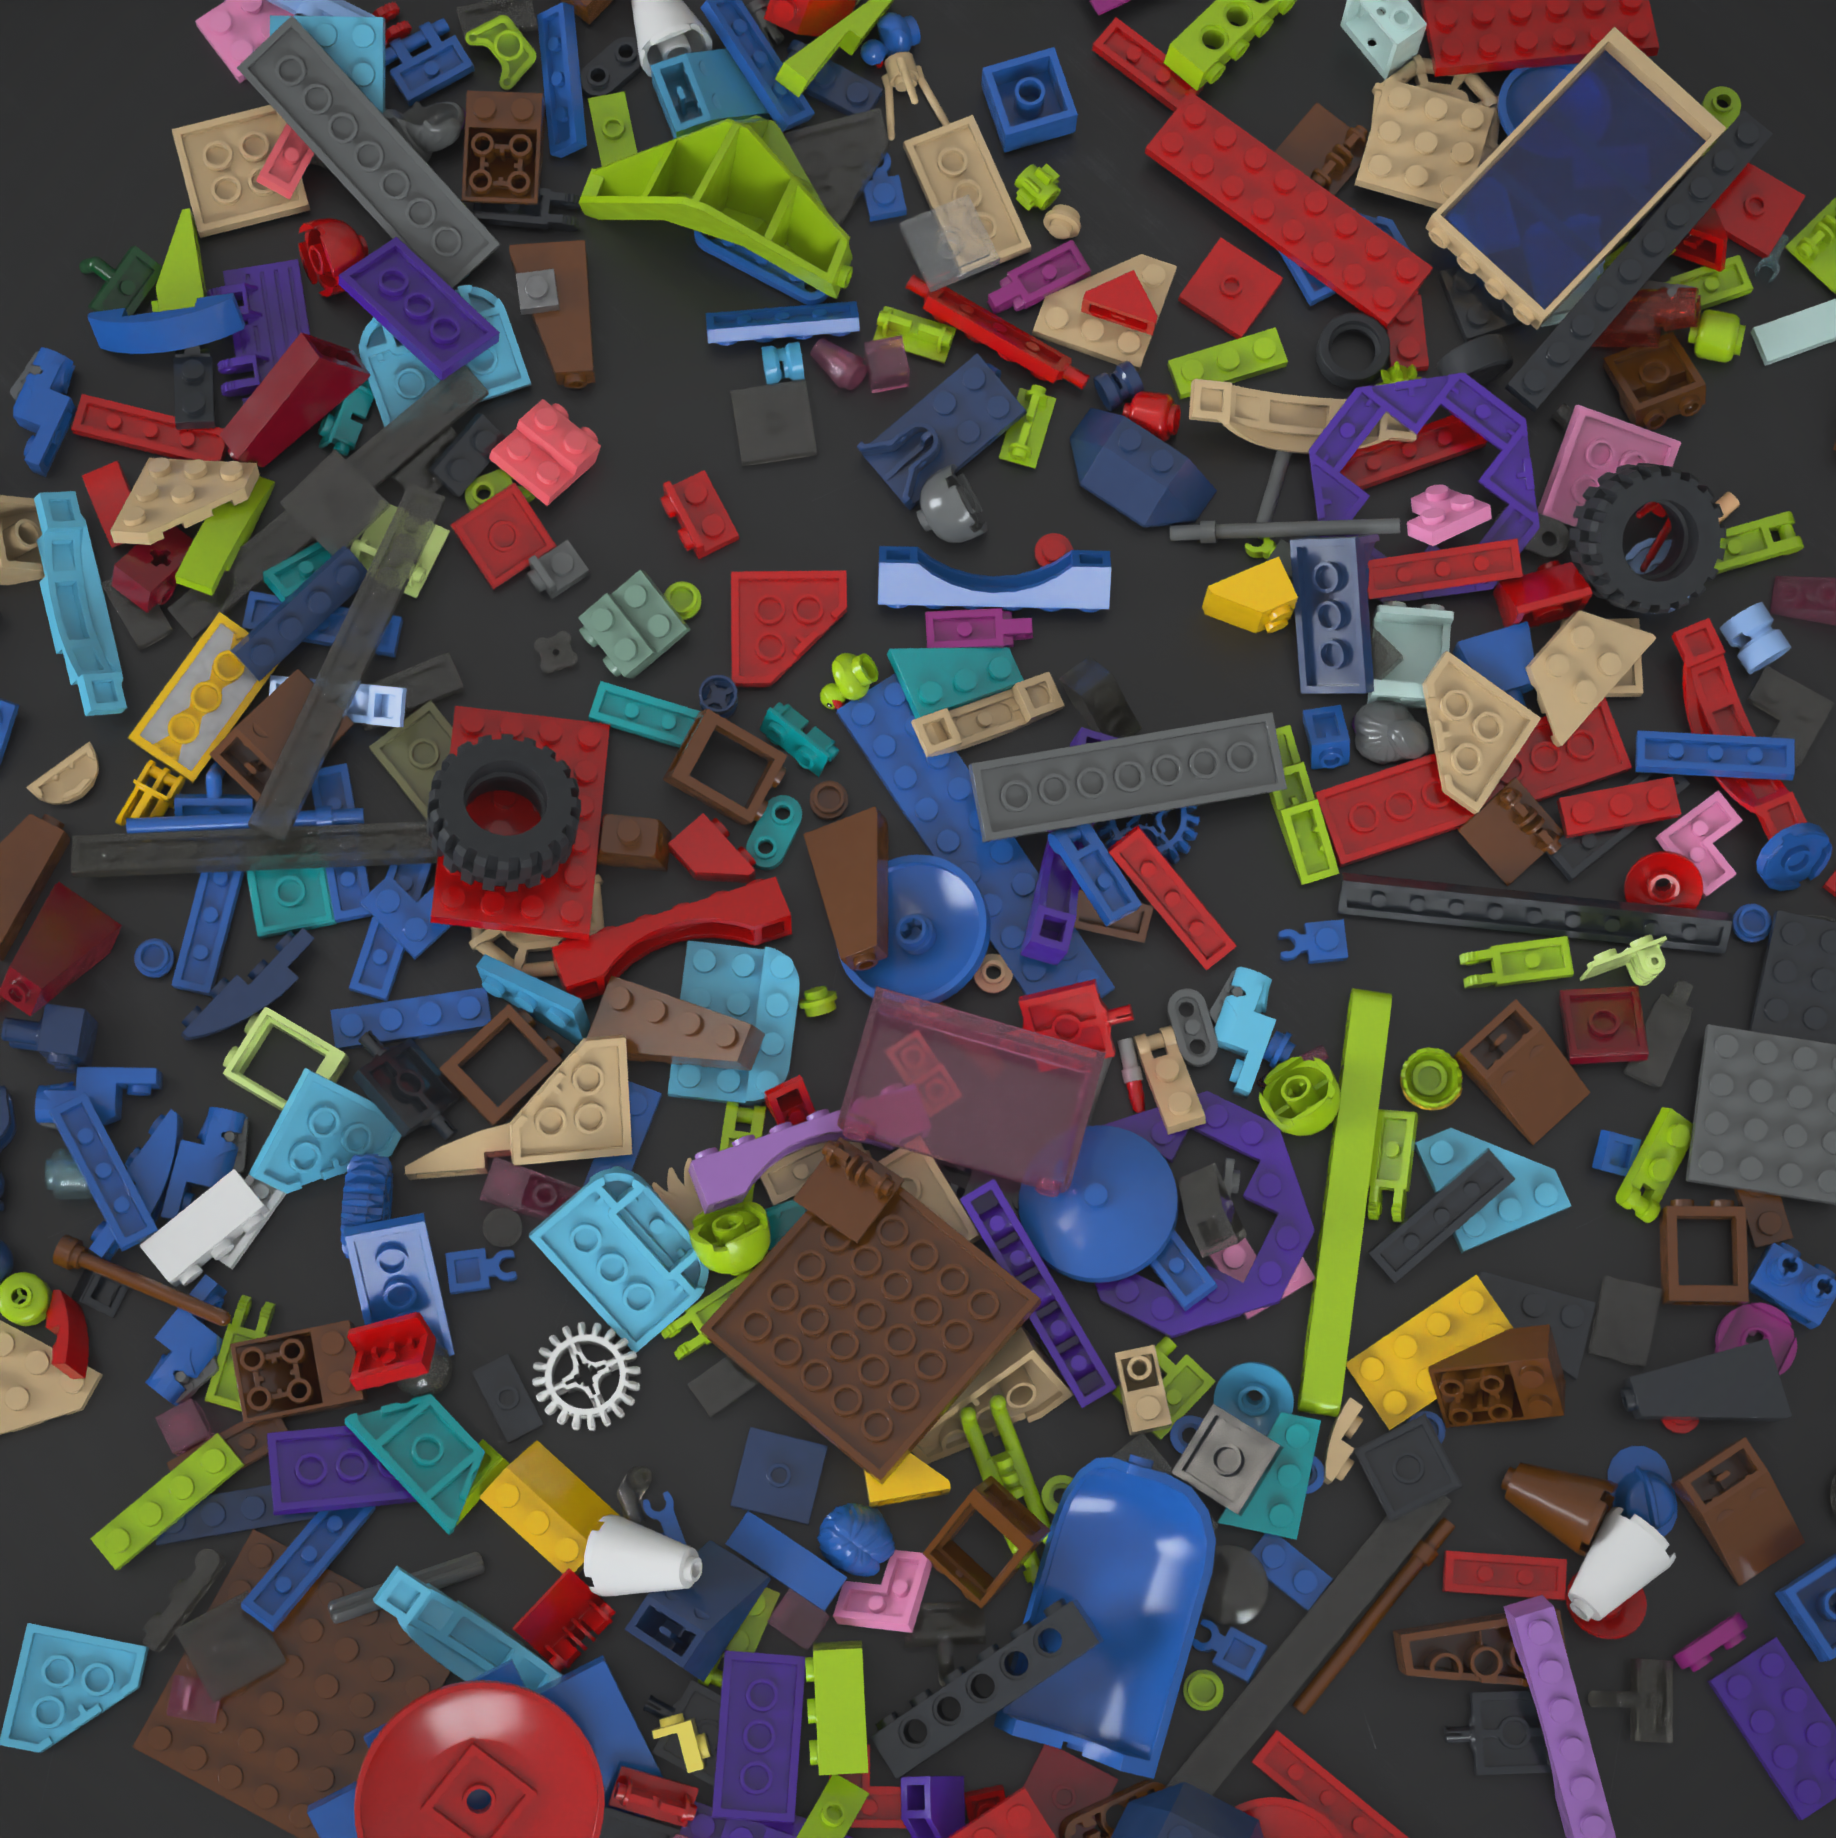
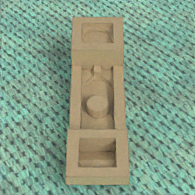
M1046 672L1015 683L1012 689L950 711H948V708L912 720L911 724L926 757H932L965 749L1000 737L1063 709L1065 705L1050 672Z

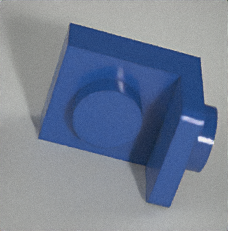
M1341 705L1303 710V724L1310 747L1311 768L1313 770L1335 768L1349 764L1350 738Z

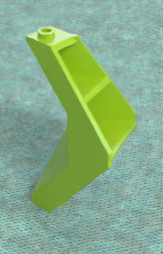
M755 115L745 120L737 121L728 118L597 169L592 168L578 202L584 215L598 220H665L741 245L836 299L840 289L847 288L852 276L853 267L850 266L853 257L849 247L850 237L827 212L781 129L774 121Z

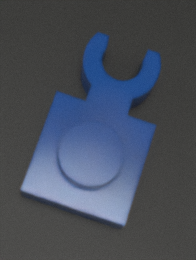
M887 152L882 153L883 165L880 168L872 167L869 163V157L863 156V172L871 179L862 182L870 222L907 214L899 175L888 177L891 170V158Z
M1344 919L1305 923L1304 934H1299L1292 929H1285L1277 935L1278 940L1289 939L1294 944L1292 951L1280 953V960L1292 961L1301 953H1307L1308 964L1346 961L1348 959Z
M485 1248L445 1253L451 1294L491 1289L490 1277H497L505 1282L518 1278L516 1271L506 1273L500 1268L503 1260L515 1258V1253L512 1250H502L491 1259H487Z
M1202 1619L1200 1624L1203 1628L1211 1631V1639L1205 1643L1193 1639L1192 1646L1197 1651L1203 1653L1216 1652L1212 1661L1213 1665L1249 1683L1268 1648L1267 1645L1232 1626L1227 1635L1223 1636L1212 1621Z

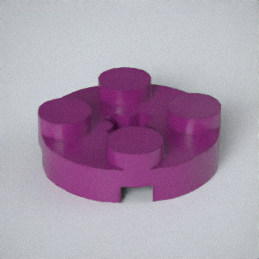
M1761 1302L1742 1305L1729 1312L1721 1320L1715 1336V1353L1746 1345L1748 1344L1746 1342L1747 1336L1753 1337L1757 1332L1763 1335L1761 1340L1768 1339L1779 1375L1785 1373L1792 1365L1798 1345L1797 1338L1794 1337V1331L1790 1326L1792 1324L1789 1318L1778 1308Z

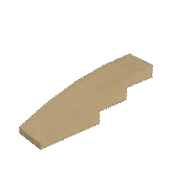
M509 1123L478 1131L435 1149L406 1165V1176L409 1180L488 1174L487 1158L511 1156Z

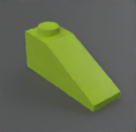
M190 208L182 209L156 284L158 300L151 302L153 312L194 307L197 298L207 297L197 228Z

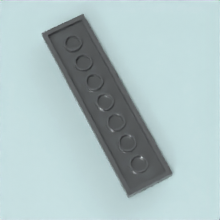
M294 16L286 20L237 67L392 239L395 237L400 239L453 290L502 245Z
M1272 712L968 765L983 843L1287 789Z

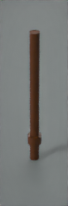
M1443 1517L1424 1541L1419 1540L1410 1551L1412 1554L1411 1558L1292 1704L1301 1714L1305 1716L1424 1566L1429 1568L1439 1554L1436 1551L1456 1528L1450 1521Z

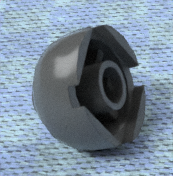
M950 464L931 475L923 484L919 498L922 509L917 511V517L926 532L933 530L944 541L960 543L986 533L987 522L979 524L975 512L980 513L983 511L981 504L966 476L963 473L956 476L954 471L957 466Z

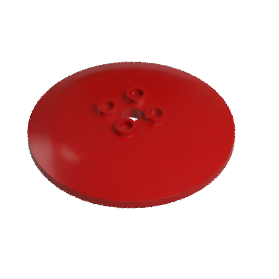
M491 1680L464 1681L446 1685L418 1697L395 1714L381 1729L365 1755L359 1771L354 1799L355 1827L358 1838H599L604 1817V1786L601 1770L589 1740L571 1716L556 1703L531 1689L512 1683ZM477 1789L487 1791L491 1796L490 1803L483 1809L471 1808L467 1803V1798L472 1791Z

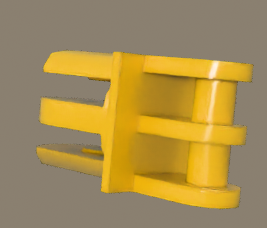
M149 760L138 779H134L135 788L115 823L125 826L126 818L163 817L168 807L174 808V797L180 793L186 777L180 775L177 778L170 774L171 770L167 767L162 770L156 767L155 761ZM150 776L156 779L152 788L146 786ZM165 784L171 787L167 796L160 793ZM142 833V837L150 840L153 833Z

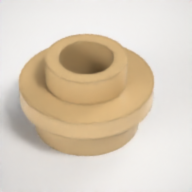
M988 954L985 955L981 966L974 975V980L983 991L999 993L1010 985L1013 973L1001 955ZM989 967H997L1001 972L1000 977L990 979L986 975V970Z

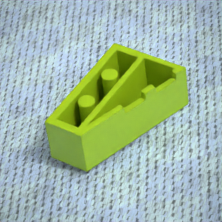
M862 1641L813 1643V1657H805L806 1682H814L815 1698L807 1699L808 1724L816 1723L817 1740H809L810 1765L819 1766V1775L868 1773Z

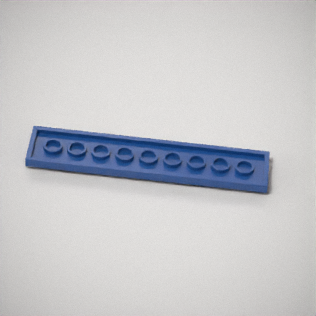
M896 674L891 675L869 689L862 699L850 701L837 709L836 714L930 855L945 859L961 868L981 890L990 913L991 934L989 943L995 952L1001 955L1013 973V979L1023 994H1033L1096 979L1101 998L1114 991L1115 986L1076 928L1073 929L1069 950L1057 966L1020 955L1039 873L1014 837L983 843L969 769L957 751L926 757L911 724L912 720L915 719Z

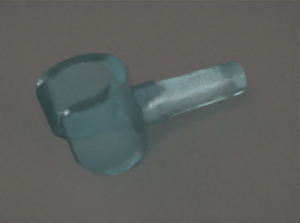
M1781 235L1768 258H1764L1758 263L1754 271L1756 276L1762 266H1769L1773 270V275L1768 283L1775 280L1780 271L1779 257L1789 241L1788 236Z

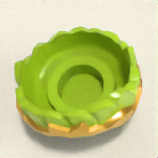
M1431 1047L1419 1049L1408 1058V1061L1404 1062L1400 1075V1084L1404 1096L1412 1105L1424 1110H1441L1449 1107L1461 1095L1462 1072L1457 1061L1444 1050Z

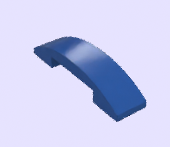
M234 293L197 298L195 306L189 308L128 316L125 308L88 314V320L99 347L107 351L127 354L162 353L191 348L232 335L245 327V322Z

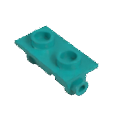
M365 381L333 408L331 415L326 414L318 430V434L322 436L319 448L322 449L328 444L333 443L335 444L333 450L339 454L348 455L349 450H354L363 424L350 418L354 414L365 419L374 398L368 381Z
M779 702L774 708L770 707L759 730L773 744L779 745L793 756L799 765L809 769L819 777L827 761L831 762L840 751L835 746L836 741L828 737L816 726L808 734H805L802 730L808 725L809 721L789 704L784 706Z

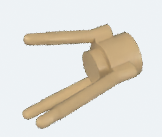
M899 52L889 56L884 62L887 73L881 77L885 88L888 139L894 140L893 87L900 92L907 91L912 104H917L919 100L915 86L918 82L940 123L943 126L950 124L924 78L921 66H916L913 55L910 52Z

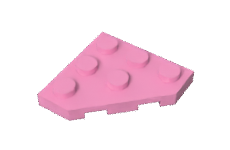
M1575 405L1538 507V514L1576 527L1578 518L1573 517L1576 506H1584L1587 500L1583 498V494L1589 486L1597 488L1600 486L1598 483L1599 477L1606 472L1616 473L1617 467L1626 464L1651 463L1673 467L1681 442L1595 410Z

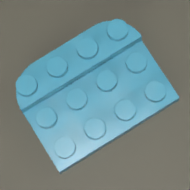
M472 285L457 287L458 290L455 291L500 332L499 342L442 381L374 317L361 335L359 354L363 365L371 374L368 381L386 433L531 386V381L506 309L499 298L487 290L472 287Z
M688 940L680 999L752 1024L765 1033L751 1071L702 1067L701 1065L671 1064L667 1093L669 1097L719 1103L731 1101L738 1102L739 1105L755 1106L765 1102V1091L788 1081L800 995L799 976L790 957L770 947L756 949Z
M620 1166L594 1174L584 1187L529 1233L530 1239L621 1339L626 1338L628 1340L627 1346L635 1352H638L694 1304L705 1291L709 1269L696 1256L687 1226L641 1176Z

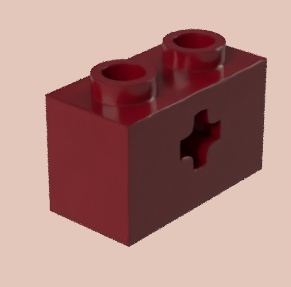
M176 526L164 531V539L151 545H135L114 565L111 586L146 613L157 604H165L173 595L175 587L178 585L175 575L193 542L192 538Z

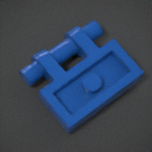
M444 18L432 24L428 21L418 26L419 31L403 40L399 37L389 42L390 47L385 49V66L396 60L401 63L391 69L390 74L409 107L414 105L416 101L419 102L475 71L473 63L455 35L444 41L440 40V36L450 31ZM426 44L430 47V49L413 58L410 55L411 52Z

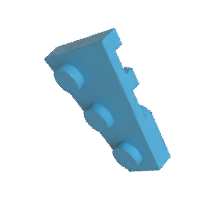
M486 954L476 965L483 982L482 986L491 995L503 998L518 1009L522 1008L531 1017L575 1045H578L583 1038H587L591 1024L580 998Z

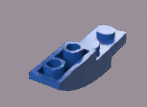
M170 1109L166 1116L161 1114L153 1122L148 1132L151 1135L143 1148L139 1146L135 1148L125 1163V1166L128 1168L127 1172L135 1183V1187L154 1223H156L162 1212L180 1141L183 1140V1119L172 1109ZM105 1220L102 1221L91 1235L90 1240L93 1243L89 1249L101 1258L110 1261L120 1247Z

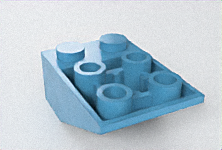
M727 48L685 53L650 65L652 84L674 139L728 118L735 121L745 120L755 115L766 119L771 118Z

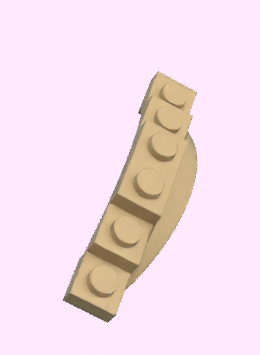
M1194 379L1191 381L1189 420L1219 422L1235 435L1256 445L1284 452L1309 454L1308 450L1347 399L1280 394L1235 386L1231 382ZM1385 412L1358 449L1386 440L1414 442L1417 435Z

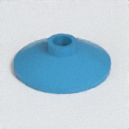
M1245 1362L1233 1366L1219 1379L1214 1393V1404L1267 1436L1280 1412L1292 1414L1294 1394L1289 1381L1276 1368L1260 1362ZM1252 1390H1257L1262 1394V1398L1260 1400H1252L1248 1393Z

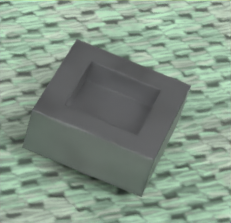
M554 269L516 274L522 315L559 310Z

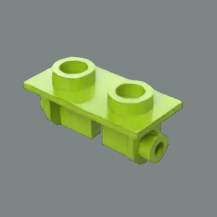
M884 306L877 319L876 325L878 326L873 341L945 364L957 328Z
M1032 385L1031 390L1020 388L1017 400L1024 407L1027 414L1007 430L999 459L1036 468L1056 402V398L1045 395L1046 389L1044 387Z

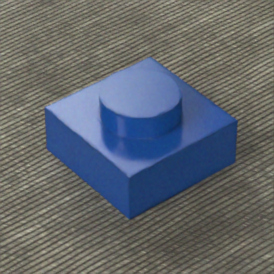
M1601 1130L1592 1168L1626 1177L1639 1152L1641 1140Z

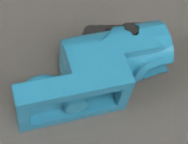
M1237 967L1236 970L1232 971L1209 1014L1212 1021L1216 1024L1214 1031L1218 1047L1245 1057L1244 1061L1236 1059L1229 1081L1236 1083L1232 1094L1247 1099L1251 1093L1276 1019L1261 1014L1262 1012L1266 1013L1272 979L1257 971Z

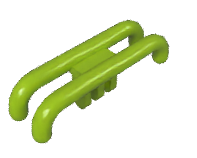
M996 1394L989 1401L995 1424L1006 1450L992 1457L979 1427L975 1409L970 1406L962 1408L959 1414L961 1424L982 1480L984 1481L992 1475L1016 1499L1023 1496L1028 1510L1050 1529L1051 1523L1008 1413L1004 1396ZM1048 1534L1042 1541L1044 1544H1046ZM1004 1536L1009 1549L1015 1555L1019 1549Z

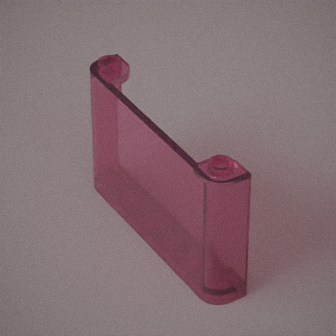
M876 986L837 1126L843 1130L845 1137L852 1140L865 1141L867 1138L1033 1186L1042 1195L1057 1197L1059 1193L1067 1192L1071 1185L1106 1053Z

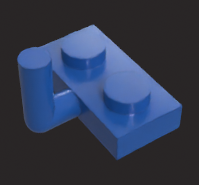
M215 761L206 774L207 794H176L174 797L175 816L255 813V799L251 795L222 794V778L226 771ZM256 828L176 832V836H254Z

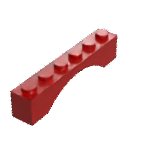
M776 876L765 880L756 879L746 884V886L731 891H718L708 898L693 903L684 902L677 904L671 910L655 915H642L630 923L617 927H604L597 933L589 935V940L566 939L559 945L551 947L554 967L563 991L584 1001L603 995L611 975L619 977L633 963L650 952L673 943L690 939L721 938L737 940L756 946L791 935V913Z

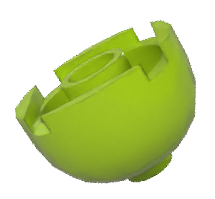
M1301 1056L1290 1058L1278 1064L1264 1079L1266 1087L1263 1091V1096L1261 1093L1259 1094L1262 1110L1268 1119L1282 1132L1296 1136L1313 1135L1324 1130L1336 1117L1339 1111L1341 1092L1332 1070L1321 1059L1313 1057L1315 1061H1304Z
M743 1201L744 1207L736 1209L726 1207L706 1215L703 1211L693 1219L694 1229H689L691 1244L698 1259L709 1270L734 1276L743 1275L765 1257L770 1245V1224L767 1213L760 1204L752 1201Z

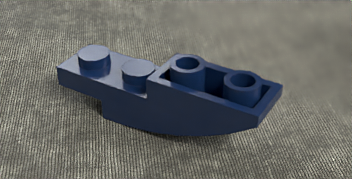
M304 928L296 935L290 930L274 947L279 951L278 955L270 963L262 959L247 975L252 980L249 985L238 975L231 981L223 977L208 993L213 1000L206 1008L202 1010L197 1005L181 1022L186 1027L181 1036L186 1041L206 1037L238 1025L251 1018L253 1014L261 1012L264 1007H268L299 979L288 967L312 943L314 937Z

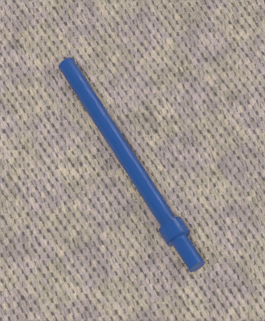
M332 805L316 806V810L126 818L127 834L317 826L318 830L333 829V825L364 824L365 817L364 808L333 809Z

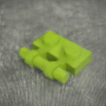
M1167 1336L1155 1346L1160 1370L1166 1375L1162 1381L1172 1425L1169 1428L1152 1432L1160 1441L1171 1430L1173 1424L1183 1417L1216 1382L1187 1354L1175 1365L1168 1356L1177 1346ZM1118 1385L1111 1394L1118 1402L1123 1404L1120 1386Z

